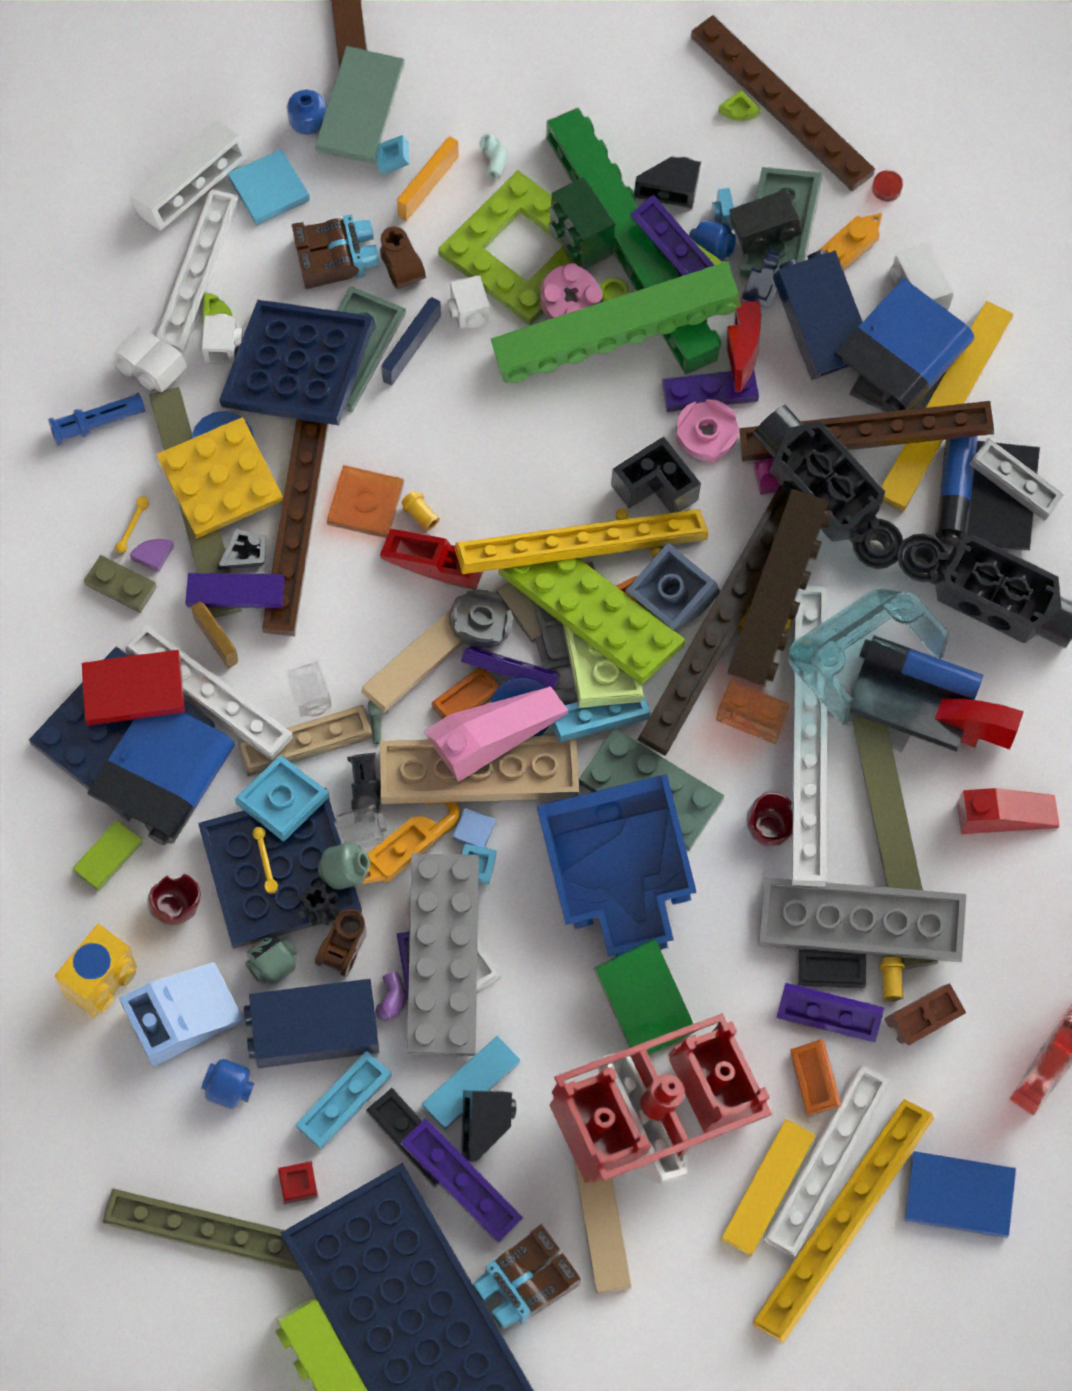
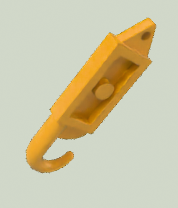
M882 213L865 217L857 215L819 250H825V253L836 250L844 271L879 240L880 233L878 231L882 220Z
M441 802L449 809L448 815L441 821L435 823L424 816L412 817L367 853L370 860L367 876L370 877H366L361 885L378 881L389 883L411 865L412 853L424 854L435 845L439 838L456 825L460 817L459 805L456 802Z

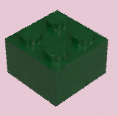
M582 177L552 192L551 206L549 207L550 223H548V227L552 236L556 240L560 239L564 245V251L568 260L571 263L575 262L583 269H587L612 256L615 222L585 178Z

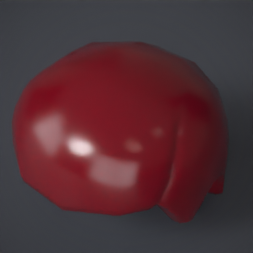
M765 792L754 800L746 817L747 827L753 839L766 846L781 845L792 836L793 812L791 810L792 802L789 798L778 792Z
M183 874L177 879L165 876L150 889L147 899L150 913L165 924H182L195 915L200 903L201 892L198 883L189 875Z

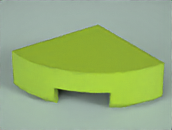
M742 90L718 107L720 114L738 121L753 119L759 116L761 111Z
M204 293L203 325L204 316H213L215 314L232 316L231 309L218 296Z

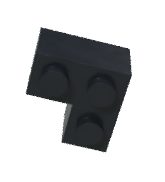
M664 436L612 468L611 477L612 488L628 508L633 507L653 493L659 497L670 513L680 512L699 500L701 482Z

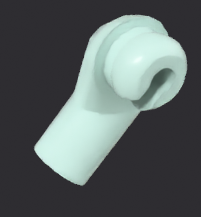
M486 134L480 139V146L490 161L486 175L492 179H499L507 159V151L497 138L491 134Z

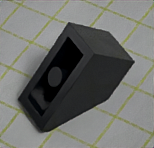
M669 157L636 176L635 198L648 200L654 195L660 203L693 208L701 162L694 161L688 157Z
M463 1090L461 1154L468 1161H478L511 1128V1119H514L516 1116V1101L512 1098V1092Z

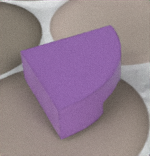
M151 539L134 548L130 553V558L159 572L172 551L174 544L166 539Z

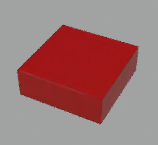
M312 1161L278 1168L284 1204L318 1197Z

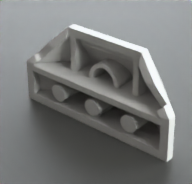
M629 1056L600 1067L598 1074L611 1066L615 1069L618 1076L615 1083L640 1135L645 1134L652 1147L646 1155L638 1159L673 1146L662 1122L649 1119L641 1109L640 1100L646 1088L631 1057ZM689 1150L680 1157H678L677 1153L636 1168L633 1171L659 1184L683 1177L688 1173Z

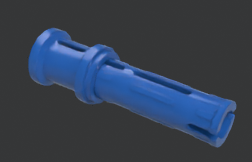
M136 393V395L85 412L82 409L73 410L71 415L56 420L52 417L48 419L58 446L62 444L63 440L77 435L87 436L90 433V429L141 412L144 413L145 406L140 394Z

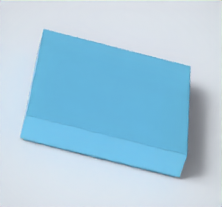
M282 149L228 173L229 181L255 225L310 201L309 193Z
M280 755L235 798V802L284 842L329 798V793Z

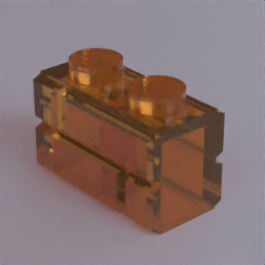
M730 680L718 707L716 721L756 737L762 736L764 740L776 744L787 720L791 704Z

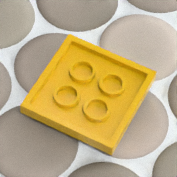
M243 417L156 454L157 460L196 539L283 502V496Z

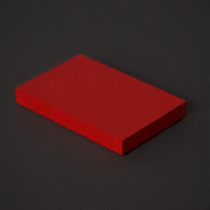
M179 649L81 663L84 711L87 726L185 712Z

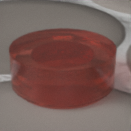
M890 170L879 172L874 177L872 192L875 197L885 202H891L899 198L903 188L901 176Z

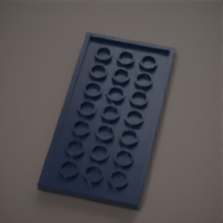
M403 1163L281 1232L283 1240L368 1391H534Z

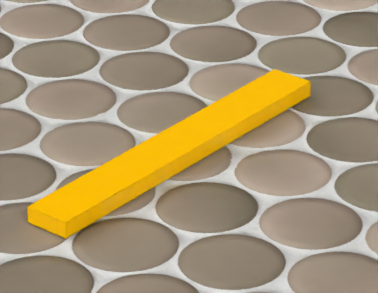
M988 301L985 302L970 328L974 334V341L947 369L926 408L964 404L1010 324L1013 313ZM944 440L904 445L881 486L886 491L883 498L884 502L905 511Z
M700 509L456 542L455 552L462 574L660 547L665 546L667 543L674 545L703 541L708 539L709 532Z
M905 1099L902 1100L752 1323L757 1329L781 1343L785 1342L934 1120L931 1112Z

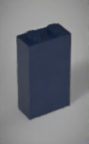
M825 250L816 251L807 256L808 260L797 263L796 259L784 262L779 265L780 269L772 277L811 380L849 367L834 354L863 322L836 250L825 253Z
M371 978L249 994L250 1005H244L246 1026L252 1025L253 1038H247L249 1059L256 1058L258 1068L363 1055L366 1051L370 1054L380 1053Z

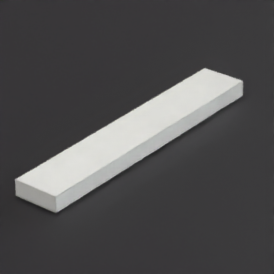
M214 189L209 190L155 337L170 344L182 355H184L203 303L204 293L208 290L240 202L238 195Z
M147 624L125 646L126 652L131 656L179 649ZM179 649L184 696L272 761L293 739L292 732Z
M863 1064L860 1065L841 1100L842 1106L837 1107L766 1236L765 1243L795 1259L891 1082L890 1079Z

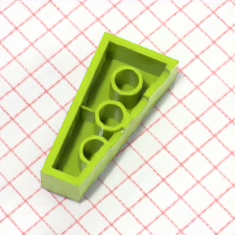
M311 1297L275 1318L280 1327L275 1332L285 1350L291 1347L296 1355L297 1360L292 1363L302 1381L309 1378L315 1391H367L315 1298Z

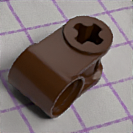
M395 226L385 229L380 238L382 245L380 256L388 270L393 286L399 289L425 279L426 273L423 263L415 252L407 233L400 227Z
M345 909L337 915L328 936L324 939L318 950L315 965L321 966L324 964L339 971L340 976L345 978L349 975L367 934L364 917L359 911ZM353 921L360 925L355 933L347 934L342 931V927L347 922Z

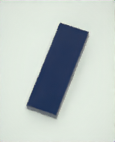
M431 296L381 365L383 382L393 386L440 319L441 301Z

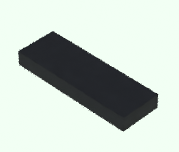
M391 1088L367 1108L366 1113L435 1188L439 1183L400 1144L422 1120L398 1093Z

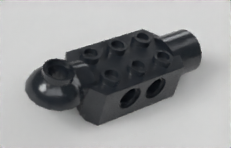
M782 405L772 412L752 434L774 458L769 473L789 495L791 490L794 489L829 501L828 510L833 511L827 530L823 528L821 530L832 542L849 539L858 560L868 567L882 569L895 564L898 561L897 553L900 544L903 542V536L898 527L890 521L876 517L886 491L822 421L804 425L786 405ZM870 541H879L883 545L884 550H874L870 546Z
M924 533L913 534L905 538L900 544L897 558L903 573L912 580L935 584L937 600L1022 643H1026L1036 635L1065 649L1072 639V601L1060 596L1058 576L973 534L961 539L954 546L951 553H948L944 544L936 537ZM915 557L925 559L928 564L919 563Z

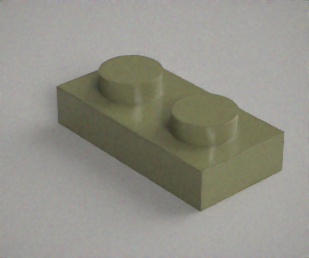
M102 555L99 556L84 579L85 586L139 613L142 612L157 588L156 582Z

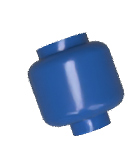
M309 89L293 93L287 103L290 126L296 132L305 135L320 131L326 113L323 97L316 91Z
M703 220L696 229L693 228L690 231L689 236L695 243L722 262L733 254L736 237L735 234H732L728 225Z
M221 1059L216 1065L210 1063L201 1089L206 1090L205 1097L208 1101L234 1109L241 1100L248 1102L255 1083L249 1081L250 1070L247 1067Z

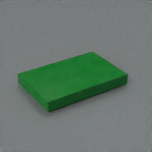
M651 939L593 968L629 1048L694 1024L656 939ZM690 1034L647 1049L646 1051L650 1055Z

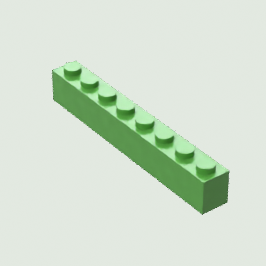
M727 261L491 338L490 340L504 382L517 383L525 380L529 375L539 372L549 373L566 363H580L588 356L597 353L607 354L613 352L617 347L628 343L638 344L647 337L656 334H669L675 331L677 327L687 324H700L706 318L714 315H728L734 312L736 308L741 307V302Z

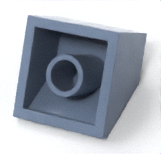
M667 543L626 589V592L668 627L676 631L699 617L718 596L720 589L716 581L671 544Z

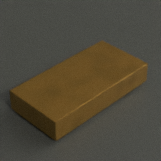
M200 601L193 605L191 609L194 621L229 669L237 664L236 648L205 604Z

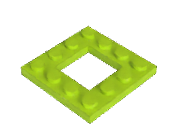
M519 170L438 248V255L466 277L470 278L480 275L484 290L529 325L543 313L540 305L542 301L541 291L539 292L543 279L555 268L571 263L565 254L563 245L526 281L485 250L520 213L552 236L548 227V223H550L549 207L551 206V194Z

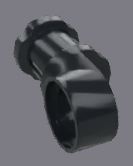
M376 752L347 756V761L352 766L354 780L351 784L353 795L351 808L356 817L362 820L374 818L381 812L383 804H381L380 780L376 779L374 759L377 758ZM369 795L375 800L376 808L372 813H364L359 809L358 801L360 797Z

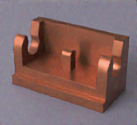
M948 983L890 1014L884 1020L888 1027L896 1029L899 1035L896 1038L900 1044L907 1043L909 1046L967 1012L951 984Z

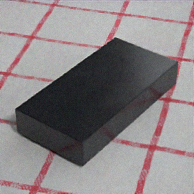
M799 950L798 986L865 988L866 954Z

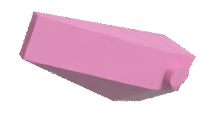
M550 686L450 714L424 730V734L456 780L460 782L564 717L569 711Z

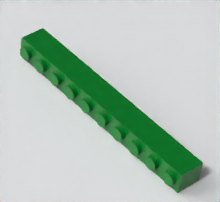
M578 107L547 120L546 139L569 178L574 182L584 177L615 222L613 253L635 290L638 291L678 278L679 275L675 268L630 218V214L638 208L634 192L630 186L626 187L623 183L618 165L611 163L607 147L603 140H598L595 136L590 118L588 116L584 117ZM707 318L700 324H687L677 327L675 331L669 334L662 335L685 375L718 361L719 350L722 346L721 340L715 330L711 331L707 324Z

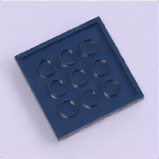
M257 299L219 399L222 408L339 426L376 324L374 317Z
M115 646L103 660L127 657L128 655ZM82 682L33 734L29 742L34 748L89 790L134 719L87 726ZM184 699L185 712L183 713L213 728L215 727L214 721ZM110 807L128 822L132 819V817Z
M329 798L284 842L244 810L198 823L233 949L259 942L268 935L277 937L311 927L308 917L301 918L298 909L303 906L297 897L298 895L304 896L308 890V885L321 887L325 883L320 878L318 872V863L326 849L343 844ZM256 827H262L266 832L264 837L265 847L273 880L278 884V890L273 894L267 893L264 887L266 876L257 839L252 835ZM325 883L328 888V894L336 892L339 901L334 905L337 906L339 913L345 909H355L362 913L355 886L340 890L333 889ZM333 915L329 922L334 921L337 915Z

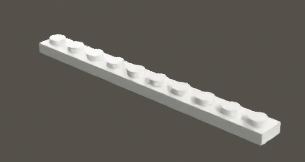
M807 586L806 590L799 589L795 600L801 604L794 621L792 885L825 887L827 882L828 587Z

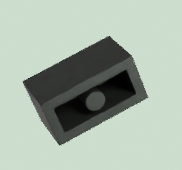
M787 189L729 209L732 228L744 255L750 252H759L767 246L781 241L787 242L795 236L801 235L799 216Z

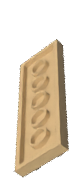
M532 736L460 782L456 780L428 739L380 741L381 804L566 799L579 796L576 739L559 743L556 736Z

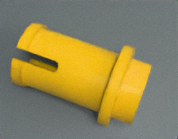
M412 491L401 501L403 511L405 513L409 512L422 527L423 531L427 532L438 524L440 518L425 503L422 493L418 494L416 491Z
M900 957L882 958V964L878 966V969L882 971V999L886 1001L903 1000L902 970H905V964L902 963V958Z

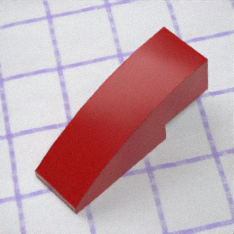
M760 301L741 303V307L735 310L734 325L727 326L726 350L735 392L743 390L756 365L761 329Z
M391 528L379 555L381 559L414 573L469 589H477L483 572L462 574L455 546L451 545L447 538Z
M942 699L934 719L964 729L960 743L975 748L978 740L981 739L1010 750L1024 711L979 700Z

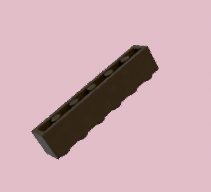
M794 489L791 490L727 671L729 675L765 687L767 680L773 682L779 666L778 663L774 662L778 650L784 652L790 633L785 632V628L789 619L795 621L801 604L795 601L799 589L806 590L811 576V572L806 571L810 558L817 559L822 542L817 540L820 529L827 530L833 511L828 510L829 501Z

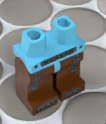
M352 214L343 216V219L333 218L324 223L304 226V222L291 224L305 289L347 280L354 276L356 278L364 277L365 268L380 264L376 244L359 247V242L374 239L370 220L353 221Z
M542 1223L533 1229L527 1237L504 1252L496 1260L486 1265L485 1273L473 1284L483 1302L497 1292L504 1300L503 1304L492 1311V1315L501 1329L517 1321L522 1325L530 1317L539 1313L580 1284L581 1277L563 1253L559 1255L560 1248Z

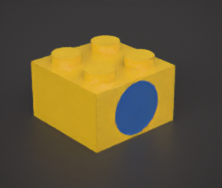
M98 923L54 977L62 994L95 1018L99 1012L104 1013L112 1005L115 999L113 995L120 986L125 987L132 981L136 974L135 968L137 965L130 946Z

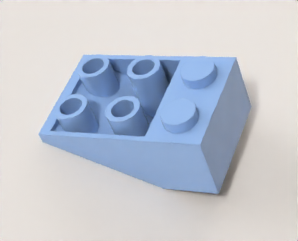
M215 962L150 982L119 998L152 1068L244 1022V1018Z

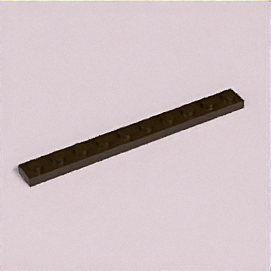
M781 485L777 488L637 739L664 756L670 750L754 598L790 496Z

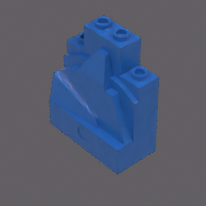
M668 774L537 806L565 924L573 923L574 929L593 925L592 918L599 917L608 956H618L651 939H656L660 950L668 948V942L673 941L674 938L665 900L671 899L672 905L691 901L690 894L697 893Z

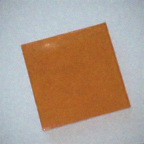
M343 465L327 517V525L387 538L393 525L404 486V479Z

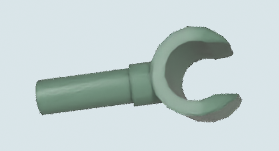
M369 701L368 712L373 728V743L379 744L381 741L379 716L387 714L388 710L384 713L372 701Z

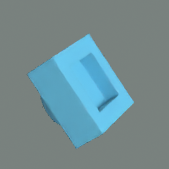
M403 135L380 143L377 153V168L383 175L410 165L409 144Z
M730 188L718 189L717 199L715 202H712L713 219L719 220V223L726 224L733 230L729 209L734 208Z
M464 844L462 855H479L478 883L490 885L497 850Z

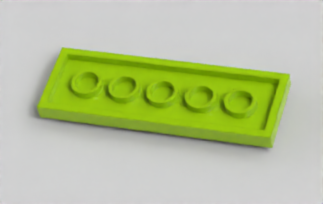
M579 558L498 569L500 576L641 685L685 646L686 639Z

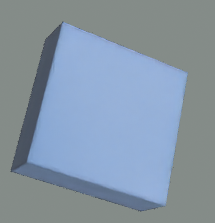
M465 808L454 832L453 841L485 848L496 824V819Z

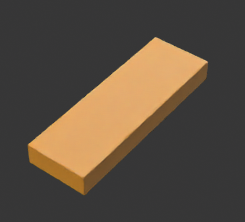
M451 136L447 137L397 198L398 217L407 221L458 159L457 140Z

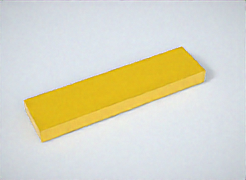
M785 1119L721 1238L722 1241L752 1257L814 1141L815 1134Z

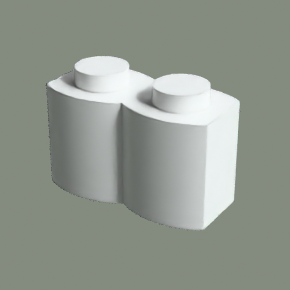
M138 327L113 352L117 359V368L127 377L130 375L136 377L148 390L155 389L163 393L187 368L182 354L177 349L159 340L152 333L141 327Z

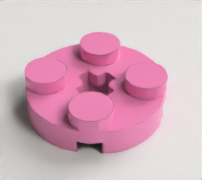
M573 263L552 270L543 279L539 292L541 291L540 296L542 300L540 302L541 309L548 319L598 304L603 295L595 278L587 270ZM564 289L572 290L576 294V303L572 300L569 302L565 301L566 293Z
M706 400V402L698 404L696 402L690 403L681 411L678 417L676 441L688 455L699 460H705L708 463H715L721 457L729 454L736 445L739 434L736 416L730 407L717 400ZM708 425L713 426L712 432L714 434L704 435L700 427L706 428Z

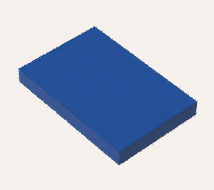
M914 1151L911 1159L904 1221L1008 1238L1016 1168Z

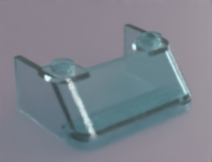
M875 588L793 642L790 646L788 654L790 666L842 726L848 723L852 698L836 681L834 676L844 668L846 657L843 651L893 618L899 623L906 624L938 660L944 657L950 632L916 595L909 592Z

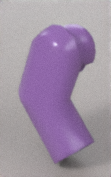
M397 971L387 973L382 977L388 993L382 1003L377 1005L375 1011L377 1017L382 1021H387L390 1018L395 1019L399 1016L407 1002V996Z

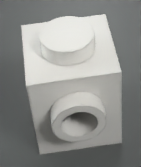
M480 275L450 282L451 300L447 301L451 318H457L459 328H476L489 322L490 306Z
M226 314L204 316L202 342L204 363L233 364L237 347L240 346L243 338V330L237 328L236 316H228Z

